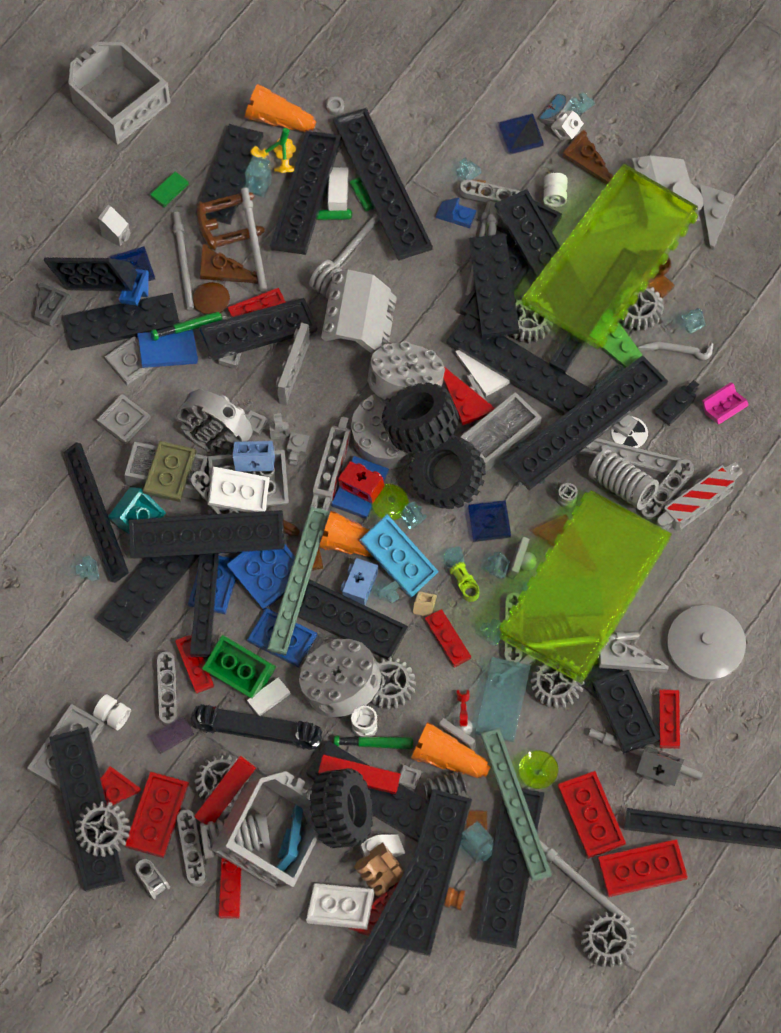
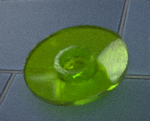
M384 484L385 487L374 503H371L372 508L380 518L388 514L392 520L400 519L408 510V496L399 486ZM388 498H393L395 502H390Z
M541 750L531 751L524 755L518 768L521 780L527 786L534 789H543L552 785L558 776L559 770L555 758ZM539 769L542 773L537 775L534 771Z

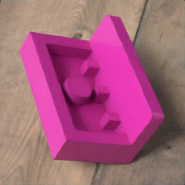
M732 382L702 401L705 415L718 425L749 406L747 399L736 392L735 385Z

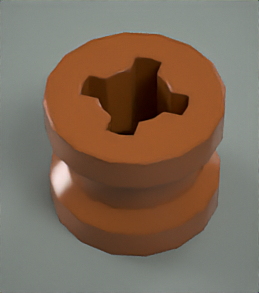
M449 887L445 907L449 908L452 906L456 910L461 911L465 890L456 891L454 888Z

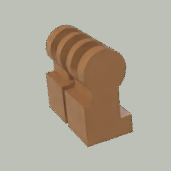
M384 842L369 851V855L361 858L355 864L356 871L361 874L363 880L374 890V894L377 896L384 894L391 886L399 882L405 873L404 868Z

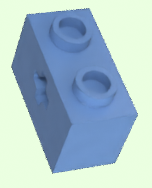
M273 441L234 442L233 460L235 471H274L275 454Z
M356 558L354 564L349 566L347 573L349 577L347 581H343L341 591L344 596L366 605L378 575V565Z

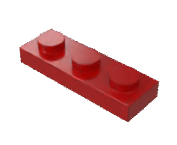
M276 288L228 307V312L232 318L283 304L286 301L280 289Z
M442 609L425 618L426 624L454 668L471 659L470 653Z
M191 634L175 640L194 691L197 694L213 688L214 684L210 674L202 669L205 665L203 657H191L190 655Z
M659 690L660 748L680 749L679 690Z
M223 857L221 859L219 919H240L242 868Z

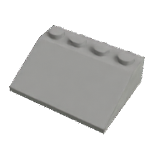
M651 155L632 158L631 173L646 231L700 222L698 213L694 215L681 213L674 207L670 199L671 193L669 194L675 183L679 181L690 183L684 159Z
M284 450L274 451V471H238L269 477L266 507L289 505ZM233 454L208 456L210 479L213 467L235 471ZM220 507V508H219V511H220V510H230V509Z

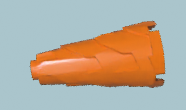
M256 85L250 98V104H248L246 109V119L303 132L314 130L317 121L314 120L313 115L286 101L284 97L271 92V90L264 86Z
M330 511L319 548L373 557L358 541L369 529L336 512Z
M427 722L411 759L457 773L462 772L463 775L467 774L475 778L486 777L491 767L487 765L488 761L485 758L476 754L472 749L459 743L456 738L441 731L429 722Z

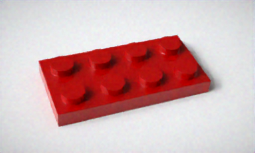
M596 771L558 784V789L587 858L626 844Z
M150 772L129 832L130 836L126 840V848L161 858L165 857L189 782Z
M677 839L598 857L608 898L679 882L688 878Z

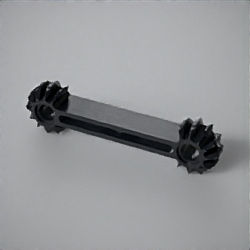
M204 704L195 706L191 715L193 727L206 733L219 732L295 745L303 750L318 748L322 740V730L320 727L307 721L293 722L217 709L216 706Z

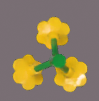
M284 128L280 139L268 149L261 151L258 147H253L251 154L254 161L259 163L261 167H264L268 163L265 157L273 150L277 153V158L281 159L282 164L274 168V171L279 173L293 172L295 166L289 165L288 159L292 158L296 147L293 145L292 140L288 139L290 130Z

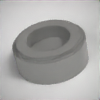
M339 97L330 98L326 103L328 113L331 115L341 114L344 111V101Z

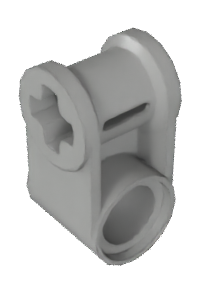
M142 859L137 863L136 873L138 879L153 900L165 889H170L168 882L150 860ZM144 867L151 869L148 874H141L140 870Z

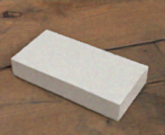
M277 678L260 690L253 698H249L247 703L258 716H261L289 696L290 691Z

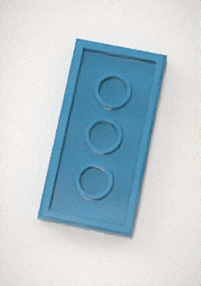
M388 514L358 540L410 598L439 572Z

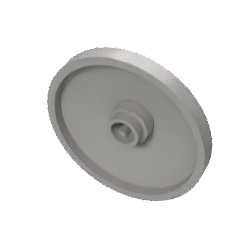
M700 605L683 611L673 621L667 636V650L671 661L681 673L694 680L712 682L726 678L739 667L746 650V638L740 623L729 612L715 606Z

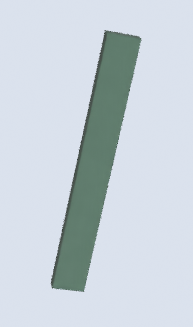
M310 507L267 651L284 656L287 654L329 511Z
M500 728L481 733L483 745L531 881L534 882L551 877L549 865Z

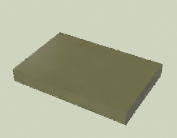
M159 441L143 494L181 502L196 455V449Z

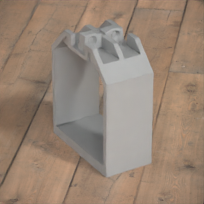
M97 42L91 46V50L95 52L93 55L84 51L80 55L81 60L76 58L70 63V93L73 105L118 145L171 103L168 83L123 42ZM109 66H126L150 89L111 119L80 89L101 75Z
M286 771L244 784L211 849L276 890L294 887L318 839V833L315 832V826L311 820V787H309L308 791L303 788L305 781L301 778L293 780L294 776ZM262 784L303 808L307 821L301 834L300 843L297 846L299 851L298 857L295 862L290 863L284 872L233 842Z

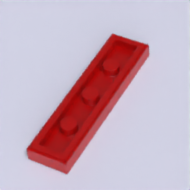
M323 755L318 775L325 771L350 768L358 771L363 776L368 788L396 794L401 777L400 773Z
M240 756L194 817L205 825H208L211 821L215 823L255 771L256 767Z

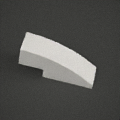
M333 167L329 176V211L347 210L348 167Z

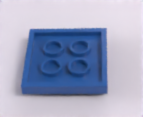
M285 545V550L242 552L229 562L227 567L262 610H265L284 595L295 556Z

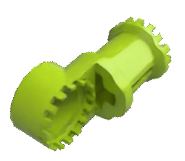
M459 562L458 565L456 563V566L453 565L451 567L450 573L457 579V585L462 591L463 598L468 602H474L480 595L479 586L473 576L467 572L465 563ZM473 588L476 590V594L468 596L465 593L466 590Z

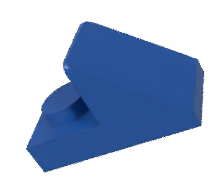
M459 198L442 201L436 218L470 229L476 216V210L459 205Z
M136 269L138 273L132 291L121 292L119 297L121 303L138 306L141 297H148L147 270Z

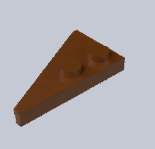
M582 130L563 152V157L615 189L617 183L614 180V176L607 170L606 163L599 152L596 151L594 144L588 139L587 132Z
M203 244L200 279L259 284L257 272L249 271L241 263L227 258L220 252L216 253L209 249L206 244Z

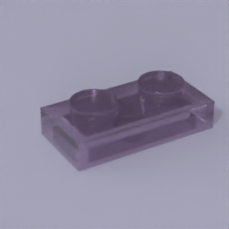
M182 717L150 735V739L159 754H162L194 736V731L186 718Z

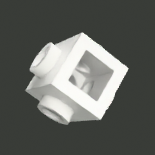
M563 111L557 115L556 121L550 128L560 140L573 139L579 133L583 123L574 111Z

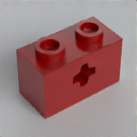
M351 461L338 478L340 488L372 504L385 487L380 473L372 472L362 464H355Z

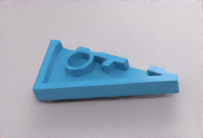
M296 804L291 814L293 818L291 829H286L277 856L281 861L276 868L283 872L291 862L296 861L299 854L297 846L301 840L299 833L303 808Z

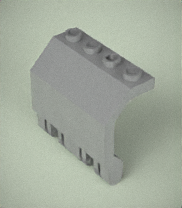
M353 270L333 273L321 338L324 341L339 338L356 341L370 352L369 358L371 359L373 353L383 346L382 344L389 343L393 316L389 312L395 311L397 297L391 293V289L373 274Z

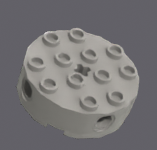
M403 341L401 343L384 344L373 353L367 380L370 389L378 397L387 400V398L390 399L392 396L395 397L400 390L403 391L406 387L410 385L415 386L417 383L425 384L427 382L433 385L438 384L442 387L445 368L442 360L434 351Z
M203 389L190 392L175 415L177 421H180L182 424L180 427L182 431L194 443L213 454L219 452L223 455H232L234 442H247L253 434L251 424L244 415L245 412L242 408L229 402V399L224 395L219 396Z
M373 394L362 401L353 413L351 437L354 448L362 459L388 469L406 466L414 460L412 457L413 452L406 453L398 450L391 443L382 423V413L386 403H389V399L384 400Z
M334 639L329 643L321 645L307 656L299 676L301 690L307 701L319 714L329 717L347 716L354 713L353 710L360 706H366L372 701L379 690L381 672L371 651L362 642L352 639Z

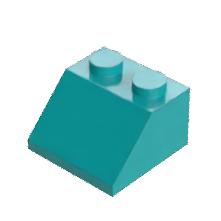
M129 487L108 517L121 530L129 534V520L163 518L166 512L149 495L143 494L142 488Z

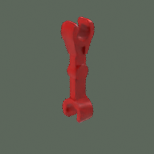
M457 690V700L461 702L460 726H468V713L465 702L470 698L469 690H466V694H460V690Z

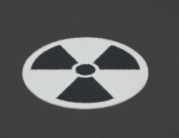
M633 417L638 422L628 437L612 429V438L615 443L638 448L645 443L648 437V429L645 423Z

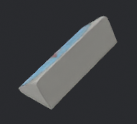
M557 94L538 120L551 127L556 121L557 115L563 111L566 112L572 105L573 97Z

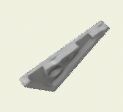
M701 185L700 193L703 198L702 208L708 232V243L711 247L710 249L714 250L734 195Z
M603 630L599 631V668L667 673L668 666L658 659L653 660L645 656V652L632 645H627L620 639L615 640L605 635L606 632Z

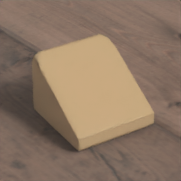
M418 591L413 613L426 617L433 614L437 595Z

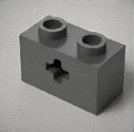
M646 746L637 773L648 780L652 778L659 780V783L664 786H675L684 759ZM659 764L662 765V770H661V771H658V767H657V766H658Z

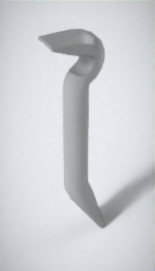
M653 342L639 346L638 349L639 351L662 349L694 354L700 360H707L712 355L713 343L704 354L700 353L696 347L666 342Z

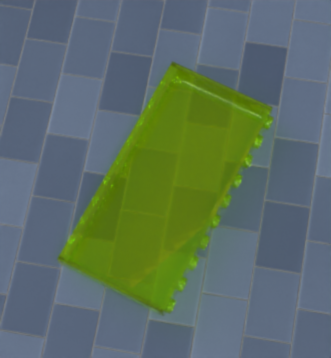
M623 163L523 296L522 305L595 349L603 348L608 341L607 337L609 334H613L616 331L617 323L620 319L624 320L627 316L628 308L636 304L639 293L646 290L650 278H655L659 271V266L661 264L664 265L668 260L670 251H674L677 248L678 240L686 236L689 225L696 222L699 216L697 214L698 206Z
M592 490L589 493H584L580 501L582 504L580 507L577 505L572 513V520L568 519L563 527L565 531L563 534L559 533L554 541L556 545L554 548H549L545 555L547 559L544 563L540 562L536 569L537 575L535 577L531 576L527 583L528 589L520 593L517 600L519 603L517 606H512L508 613L509 619H504L499 627L501 631L499 639L583 684L672 536V533Z

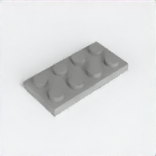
M301 323L300 328L296 329L294 333V344L290 345L288 349V360L283 362L282 376H278L276 381L279 404L286 406L310 344L309 325Z
M71 704L49 737L89 727L92 742L94 743L104 728L105 723ZM48 737L27 769L29 772L61 790L52 747Z

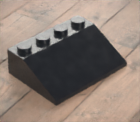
M44 257L43 260L67 290L132 291L138 273L130 262L112 258Z

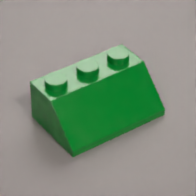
M222 635L202 669L253 698L268 683L277 666Z

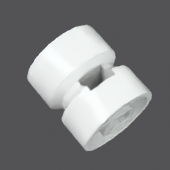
M561 173L547 174L544 177L545 190L543 202L551 207L565 205L567 202V177Z
M106 694L96 705L93 716L103 722L107 721L109 726L119 730L126 723L131 709L122 703L117 704L116 699Z
M360 706L353 711L354 713L351 716L352 731L358 738L372 737L377 732L376 712L369 706Z

